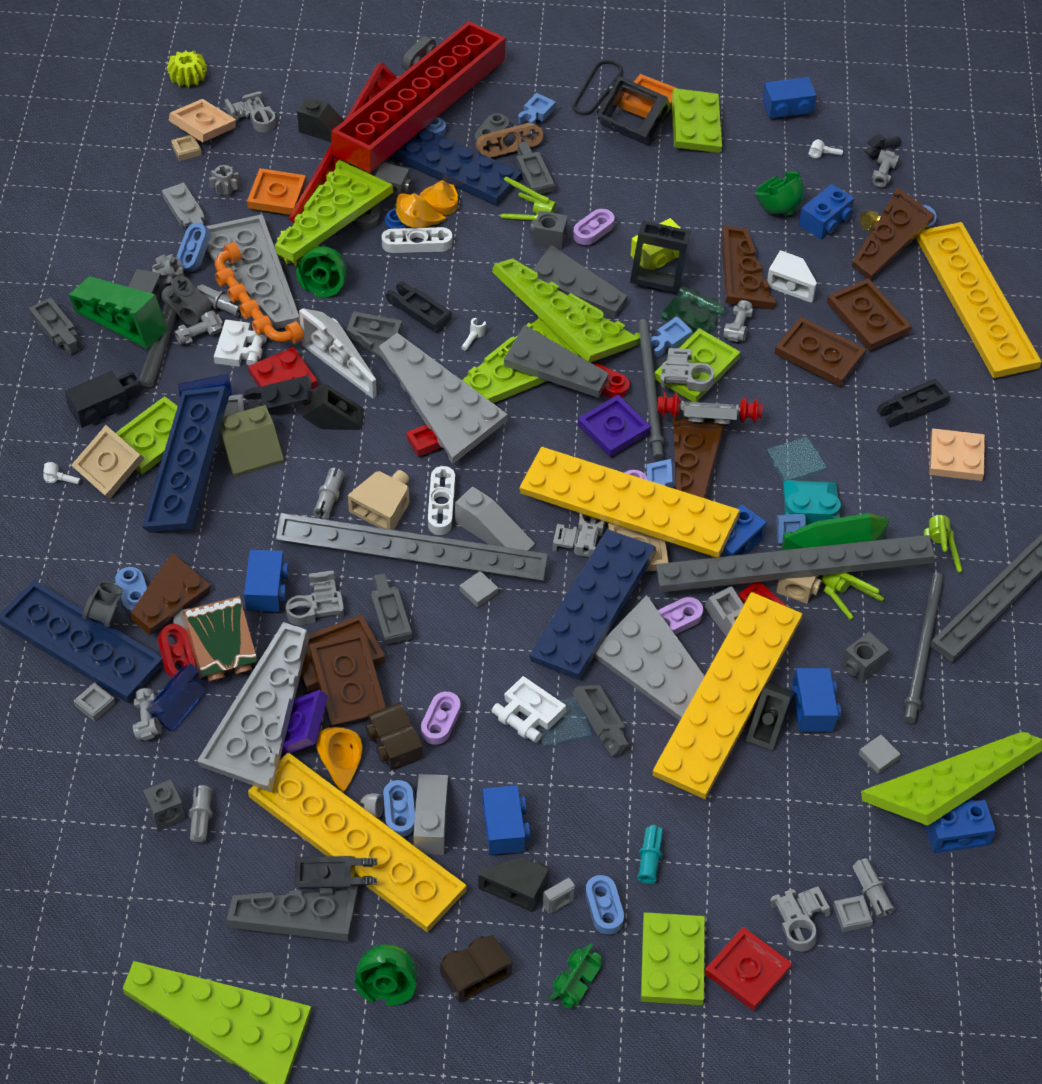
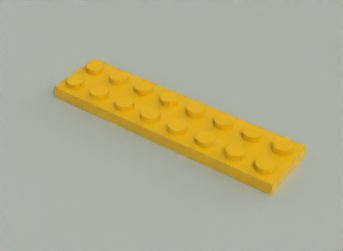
M959 222L924 229L916 237V240L991 376L997 378L1039 369L1042 362L963 223Z
M544 447L540 448L519 487L520 494L714 557H720L740 516L739 509Z
M753 592L750 593L653 769L654 777L706 799L754 710L763 687L770 680L801 622L802 613Z
M287 753L279 761L272 792L256 786H252L248 790V795L253 801L324 855L377 858V866H355V877L373 876L377 878V885L365 886L427 933L467 891L466 884L290 753Z

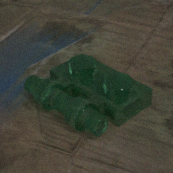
M682 286L679 296L684 297L685 300L674 297L663 310L662 319L669 322L678 316L693 331V334L699 328L710 333L718 321V317L713 315L714 312L724 315L726 306L720 304L719 300L713 297L709 299L701 295L700 291L694 288L688 289ZM696 303V304L701 305V306H703V307H705V308L702 310V309H700V308L694 306V304Z

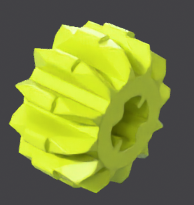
M185 50L183 53L176 52V56H170L167 70L172 83H178L179 87L187 85L189 88L192 84L198 86V82L204 81L207 65L202 54H196L195 50L192 52Z

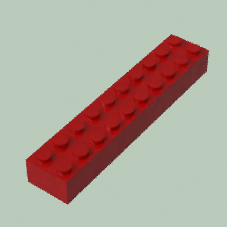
M468 21L331 131V154L369 173L372 172L505 60L506 38Z

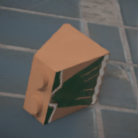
M240 596L184 610L181 620L189 636L200 679L207 678L208 682L225 678V672L235 670L236 674H241L252 670L251 665H255L258 661Z

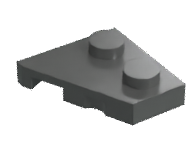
M353 311L347 327V336L383 360L379 353V346L396 333L400 334L402 320Z

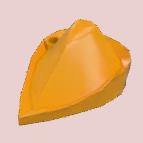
M442 180L420 193V196L435 211L442 215H450L457 210L458 194L452 184Z
M402 193L397 197L396 213L401 222L407 226L424 228L446 220L445 216L435 211L425 199L415 193L411 195Z
M339 727L326 728L319 732L318 739L316 740L317 750L332 779L340 791L344 792L360 762L362 742L358 734L350 729Z

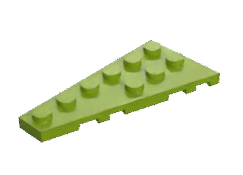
M338 160L335 164L336 169L333 172H329L326 176L327 181L324 185H319L304 205L303 213L295 217L294 225L291 228H287L275 244L276 254L295 262L305 255L306 252L318 246L392 194L393 185Z
M512 258L494 264L492 272L558 334L565 343L588 362H593L641 345L638 332L633 335L624 329L625 325L621 322L616 321L614 323L604 318L601 310L572 293L567 296L559 291V286L552 281L548 284L537 278L538 273Z
M539 316L535 322L526 325L578 355ZM517 336L509 338L484 358V363L477 368L474 366L468 371V375L462 379L463 382L492 403L547 381L504 366V358Z
M1019 732L862 790V801L928 826L1042 751V738L1032 736L1026 732Z
M133 961L122 988L126 996L152 1013L156 1012L178 1030L182 1029L187 1032L195 1041L230 1064H236L248 1072L249 1076L258 1082L262 1081L265 1084H287L312 1012L311 1006L136 961Z

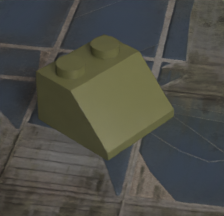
M266 405L223 417L218 441L233 477L284 463L274 423Z

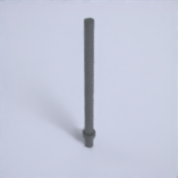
M642 319L638 322L649 423L651 426L649 446L653 450V458L661 460L664 458L663 446L665 445V440L661 436L659 412H657L658 402L648 320Z
M938 572L932 576L909 696L904 701V708L906 709L904 721L909 724L915 723L917 711L921 709L922 704L920 700L921 689L944 577L943 574Z

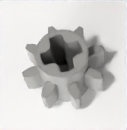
M220 165L215 171H211L212 177L209 178L210 188H216L217 194L229 195L238 189L237 183L240 182L239 173H233V167Z
M164 254L157 257V264L152 266V272L161 273L163 286L167 284L172 285L173 279L183 274V265L178 258L173 257V254L168 256Z

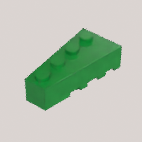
M91 276L86 278L69 294L76 313L146 349L151 347L168 330L164 321V314L161 312L155 294Z

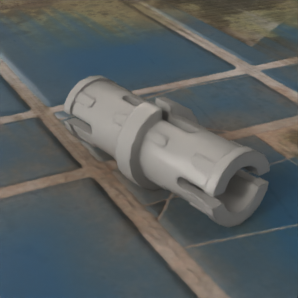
M336 468L329 469L326 481L318 491L319 499L313 514L319 519L322 511L324 512L322 519H328L334 502L338 501L339 488L345 477V474L340 469H338L336 476H334Z

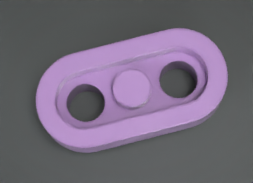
M607 209L593 211L574 226V240L581 245L593 244L613 229L614 214Z
M685 597L659 609L658 612L676 635L701 621L703 606L699 600ZM690 613L692 616H686L685 614Z
M441 692L433 698L421 723V735L427 743L438 745L444 743L449 738L460 714V699L456 694ZM444 708H449L450 710H449V711H443L442 709H444ZM432 731H439L440 733L434 734V733H431V732H432Z

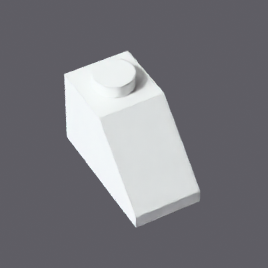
M780 250L769 268L767 281L770 288L812 303L817 282L804 259Z

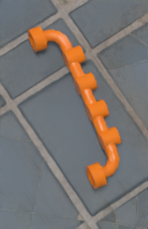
M235 242L224 245V251L215 259L216 281L220 287L225 285L230 287L227 289V294L233 303L240 300L242 304L239 305V309L245 319L253 317L252 327L257 335L265 333L271 340L277 342L291 341L293 344L304 340L302 328L296 321L286 325V331L278 332L272 327L269 317L262 314L257 302L247 294L242 283L239 284L235 279L231 268L225 266L226 261L233 264L242 260L239 247Z

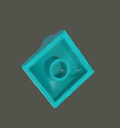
M783 481L785 515L804 514L806 516V525L816 521L840 518L841 503L838 499L836 482Z

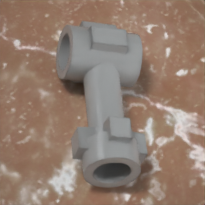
M881 150L877 163L881 164L879 171L874 170L872 175L875 186L884 187L889 183L891 176L888 175V171L890 168H895L899 158L894 152Z
M741 300L734 307L733 314L736 315L734 323H726L724 338L735 342L745 341L747 327L743 325L746 318L752 317L753 306L750 302Z
M209 311L201 316L203 322L186 328L184 324L179 326L178 330L174 331L180 345L184 343L188 345L192 343L191 337L208 331L210 336L221 332L223 322L219 314L216 315L214 311Z
M148 688L138 690L136 692V699H134V706L137 709L140 708L141 721L133 724V731L137 740L143 739L146 741L155 738V735L162 732L158 718H152L153 703L157 702L156 695Z

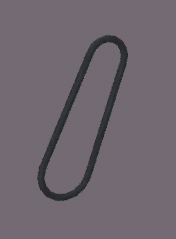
M602 60L594 66L590 75L585 81L583 87L581 88L579 94L577 95L575 101L573 102L572 107L576 113L582 115L592 113L608 93L610 85L607 87V89L604 91V93L600 96V98L597 100V102L590 110L580 111L576 108L577 102L579 101L581 95L583 94L597 67L604 63H611L619 68V73L611 82L612 84L613 82H616L617 78L621 76L623 72L622 66L618 62L614 60Z

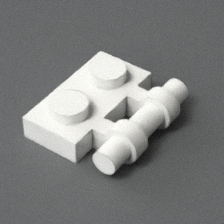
M225 320L214 354L215 364L240 367L242 359L247 360L246 363L249 366L257 363L261 359L263 353L261 347L266 342L267 335L265 333L257 335L255 331H251V326L248 322ZM247 343H252L251 346L246 347Z
M524 676L504 694L505 701L509 704L503 707L497 703L492 708V713L498 716V720L506 726H512L518 730V735L524 739L529 738L535 743L542 737V733L535 729L538 725L549 730L567 712L565 704ZM519 711L528 716L525 721L516 716Z

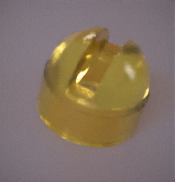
M872 210L862 212L860 216L862 228L866 231L873 230L874 225L880 219V214Z

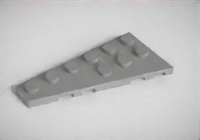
M263 214L206 226L211 232L206 252L214 261L224 251V245L235 242L239 247L242 260L233 264L226 261L225 266L231 268L235 279L239 284L242 283L249 297L257 302L262 314L269 317L272 326L275 329H279L295 321L300 324L297 308L275 252V247Z
M396 333L379 346V353L391 372L397 376L403 390L407 391L411 397L412 404L428 428L432 429L437 437V442L441 448L444 447L452 464L507 422V413L400 334Z
M647 595L609 633L594 656L595 659L679 721L705 677Z
M283 622L198 758L197 762L202 768L272 792L310 638L306 629Z

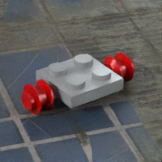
M664 392L663 397H658L657 412H662V418L666 413H672L673 418H676L681 408L683 415L689 418L688 421L704 422V418H713L715 423L730 424V420H737L739 412V418L742 423L747 418H752L754 424H756V420L762 418L763 405L758 403V398L753 403H748L746 397L741 400L740 405L736 404V406L734 404L681 401L680 403V397L676 392L673 397H667Z

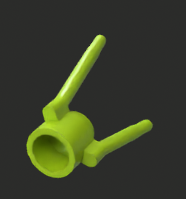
M508 177L504 178V181L529 194L526 195L520 192L518 196L534 203L532 212L536 213V215L501 214V218L536 220L539 211L555 212V201L549 200L548 197L538 194Z
M944 515L933 516L929 520V528L924 529V535H929L930 539L935 543H941L943 552L948 550V540L958 573H961V562L954 541V532L950 527V519Z
M847 573L828 574L822 577V583L826 585L824 592L835 601L849 620L853 619V615L836 592L843 593L851 585L879 601H884V597L878 594V588Z

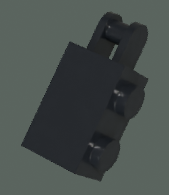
M110 371L65 390L69 410L80 427L83 428L129 408L127 399L140 394L143 386L140 382L136 381L137 377L132 372L116 377L113 371Z

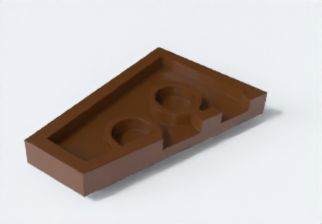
M171 553L131 611L130 619L147 634L151 635L172 620L181 610L187 609L208 594L211 585L175 554Z

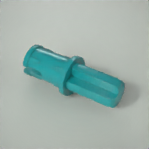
M656 825L646 828L643 848L639 850L641 862L637 878L639 882L644 884H654L656 882L658 862L662 859L663 855L660 851L663 829Z

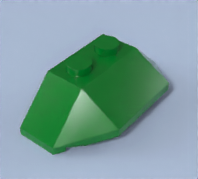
M865 513L816 521L797 529L795 532L785 533L783 535L781 551L884 540L889 519L886 516L881 517L876 514Z

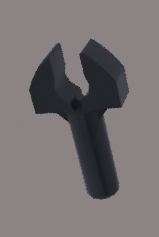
M881 134L874 135L867 142L871 148L864 149V152L872 159H877L881 150L900 145L901 138L895 136L886 139Z

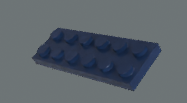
M425 128L390 156L495 205L514 187L504 181L505 177L516 182L522 179L521 171Z
M226 386L182 391L142 525L147 532L192 528L231 392Z
M607 529L530 653L531 662L580 680L655 556L656 547Z
M35 580L0 613L1 626L127 703L164 665L162 656L111 626L109 628L105 627L104 623L91 618L83 619V609Z

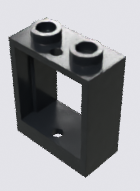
M619 76L616 82L610 85L605 102L599 105L597 117L602 126L650 146L671 105L667 96ZM625 93L653 105L640 130L611 118Z
M642 220L637 238L630 283L641 287H652L665 292L678 293L683 277L691 231ZM644 244L680 251L675 275L641 268Z

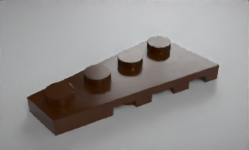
M897 187L880 219L874 225L871 234L854 258L852 267L866 278L872 280L934 220L935 214Z
M723 225L721 238L725 303L738 305L739 301L746 300L753 307L773 310L776 302L774 297L770 296L768 281L763 278V268L760 261H757L755 257L756 250L748 229Z
M673 418L676 490L706 499L724 433V424L715 423L714 421L692 422L688 421V419Z

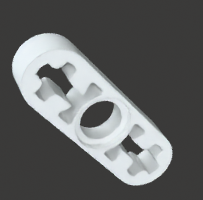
M443 227L388 229L382 234V248L389 253L444 252L452 247V232ZM413 238L423 239L420 243H414L411 240Z
M447 466L437 467L431 473L428 528L436 535L447 534L452 529L455 473ZM441 478H446L445 487H440ZM437 497H446L449 501L445 504H438L434 500ZM438 514H443L442 524L437 523Z

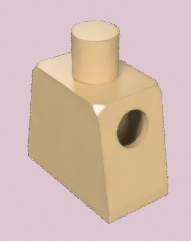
M397 470L392 477L380 471L375 472L349 493V512L379 528L394 530L409 504V487L406 485L409 482L408 475L401 470Z

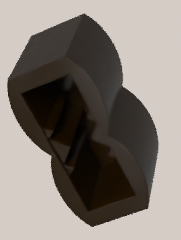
M400 702L368 714V724L365 725L366 733L370 741H376L378 745L376 751L381 763L386 762L390 769H394L423 758L421 741Z
M494 935L485 938L480 936L474 939L467 949L461 951L454 950L446 954L440 963V974L458 1002H463L479 994L485 988L494 986L512 974L513 963Z

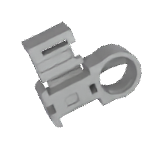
M262 92L244 95L242 97L243 103L241 101L231 104L228 99H225V108L228 114L235 118L236 121L240 117L246 116L248 118L250 115L253 128L256 131L266 133L275 128V113L271 110L270 106L265 107L263 105Z
M669 348L667 363L664 362L662 364L661 386L665 388V382L687 384L688 390L706 391L714 384V370L706 363L687 362L692 360V349ZM701 372L710 375L708 380H696L692 377Z
M580 513L578 530L577 527L568 529L564 528V525L557 524L552 551L556 552L558 546L572 549L574 547L576 555L590 557L596 548L597 536H602L606 521L602 520L600 523L595 524L596 518L591 517L590 523L584 521V518L588 515Z
M334 571L309 574L310 588L314 587L315 593L306 596H294L286 603L287 619L296 626L316 623L315 618L331 615H340V619L344 617L342 596L339 591L336 592ZM308 607L310 609L309 612L301 616L290 612L293 608Z
M819 886L799 893L797 899L796 891L793 889L785 891V896L780 897L779 894L772 896L771 909L777 907L784 920L782 929L790 948L800 952L813 948L816 944L817 933L815 924L810 918L814 912L818 911L820 913V910L826 917L830 916V907ZM800 928L810 930L812 936L805 941ZM793 930L798 941L794 940L790 935Z

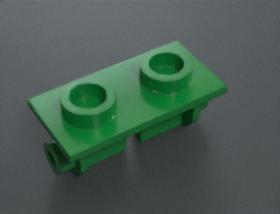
M590 943L582 949L576 948L567 960L569 967L565 973L561 972L554 980L551 987L555 990L549 1000L552 1001L560 997L563 999L562 1005L568 1009H572L573 1006L579 1004L588 989L580 981V978L587 983H591L602 966V957L595 952L589 953L593 944Z

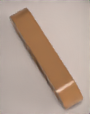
M526 123L481 135L477 139L476 149L482 155L491 158L517 151L518 143L521 140L522 142L527 141L529 147H533L542 141L543 131L534 123ZM530 130L536 132V134L532 135V139L528 137L521 138L520 134L523 136L529 135ZM513 134L515 142L511 146H505V137ZM486 141L495 144L489 146V151L483 148L487 144Z

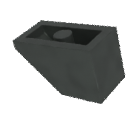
M307 97L297 110L299 132L331 142V131L344 121L329 103Z
M324 383L311 392V403L303 405L302 417L320 429L359 430L362 428L363 407Z
M770 682L763 687L746 738L747 742L772 751L774 750L787 719L795 691Z
M520 857L481 869L478 874V889L533 912L548 884L549 869L536 860L529 861Z

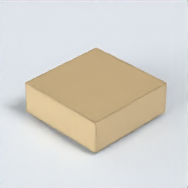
M192 135L171 140L172 148L179 162L202 155L201 148L196 138Z

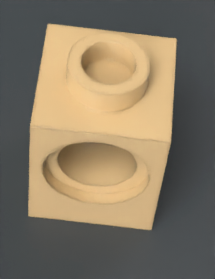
M818 576L781 579L778 582L776 593L808 604L811 595H817L822 580L818 579Z

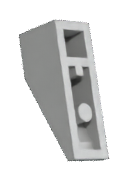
M473 486L455 502V523L487 544L531 551L535 547V543L493 499Z
M419 774L415 808L414 846L425 855H444L448 775Z

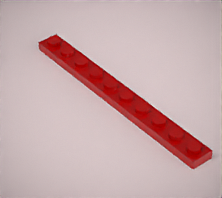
M383 62L375 66L346 119L397 79ZM331 145L288 218L293 224L295 223V217L303 213L304 205L319 185H324L327 181L326 176L329 172H333L336 169L335 164L338 160L350 164L332 155Z

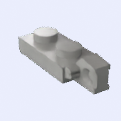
M184 182L162 190L165 202L181 227L190 226L196 222L204 225L203 220H205L203 211Z

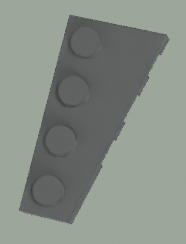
M552 245L533 268V271L538 273L537 278L548 284L552 281L559 286L558 290L567 296L572 293L613 318L617 317L627 303L626 294Z
M526 325L523 326L504 358L505 367L598 398L609 377V373Z
M358 885L347 887V890L333 891L332 888H320V892L302 894L301 890L289 891V894L274 896L272 892L233 895L226 920L227 927L348 942L358 897Z

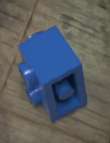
M803 77L765 82L762 101L770 119L814 113L817 95L810 78Z
M831 184L801 208L799 226L819 239L824 238L827 234L833 233L843 221H848L854 211L852 209L854 198Z
M741 504L737 508L739 509L740 516L720 557L748 554L764 539L767 521Z
M250 550L244 590L246 611L279 612L280 602L286 600V585L283 584V579H288L289 563L284 562L283 551Z
M796 668L791 687L792 691H795L793 699L799 732H833L836 721L841 718L840 703H836L837 683L831 677L830 668Z
M518 785L483 788L482 806L489 855L525 852V840H530L529 823L523 822L522 814H526L525 796H519Z
M966 800L930 825L924 824L933 854L991 845L996 831L986 800Z

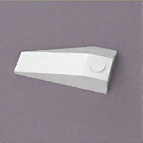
M301 309L299 311L300 326L304 333L302 346L374 399L377 396L376 379L338 321L330 318L323 312Z

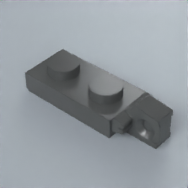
M527 141L518 143L516 164L522 172L527 187L538 194L553 192L555 185L540 153L532 152Z
M48 298L28 308L31 317L57 347L63 345L70 355L79 351L77 340L75 339L78 337L75 326L52 298Z
M385 573L374 575L376 590L371 591V601L384 644L387 645L412 639V631L398 588L395 586L389 587Z
M600 685L577 686L572 693L599 736V739L605 741V748L612 756L622 755V752L629 745L623 732L625 726Z

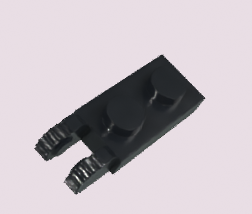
M403 281L396 285L397 292L389 290L385 293V298L390 304L396 308L398 307L434 332L438 331L452 319V312L417 288L405 284Z
M306 375L261 386V388L253 387L244 391V398L247 400L261 399V403L252 402L245 404L244 411L266 405L268 412L272 413L310 404L311 378Z
M933 379L899 393L892 399L881 403L877 407V412L880 416L890 414L886 418V423L889 427L901 424L905 419L908 420L948 403L951 396L937 379Z
M354 856L295 857V887L336 888L355 887V885H377V878L373 876L355 877V866H377V858H355Z

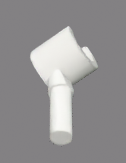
M817 139L812 143L809 156L819 158L822 153L842 156L843 150L825 146L823 141Z
M477 318L471 320L470 334L461 347L464 351L469 348L475 338L484 336L485 321L482 325H477Z
M53 462L44 464V480L47 483L63 480L79 485L80 478L58 472L59 467Z

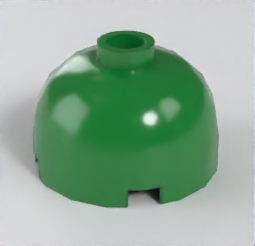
M797 171L784 173L785 178L781 179L775 176L756 189L755 195L764 210L775 215L783 214V216L796 212V207L800 205L804 198L803 181Z
M326 246L315 247L306 252L300 259L296 269L297 280L306 292L309 290L316 293L314 296L319 298L330 297L337 294L344 285L347 276V265L342 255L335 249Z
M389 944L377 945L369 949L361 957L356 968L354 985L359 995L369 1002L375 1003V999L388 1000L385 1006L400 1005L410 1000L414 994V989L417 985V966L410 953L403 948Z

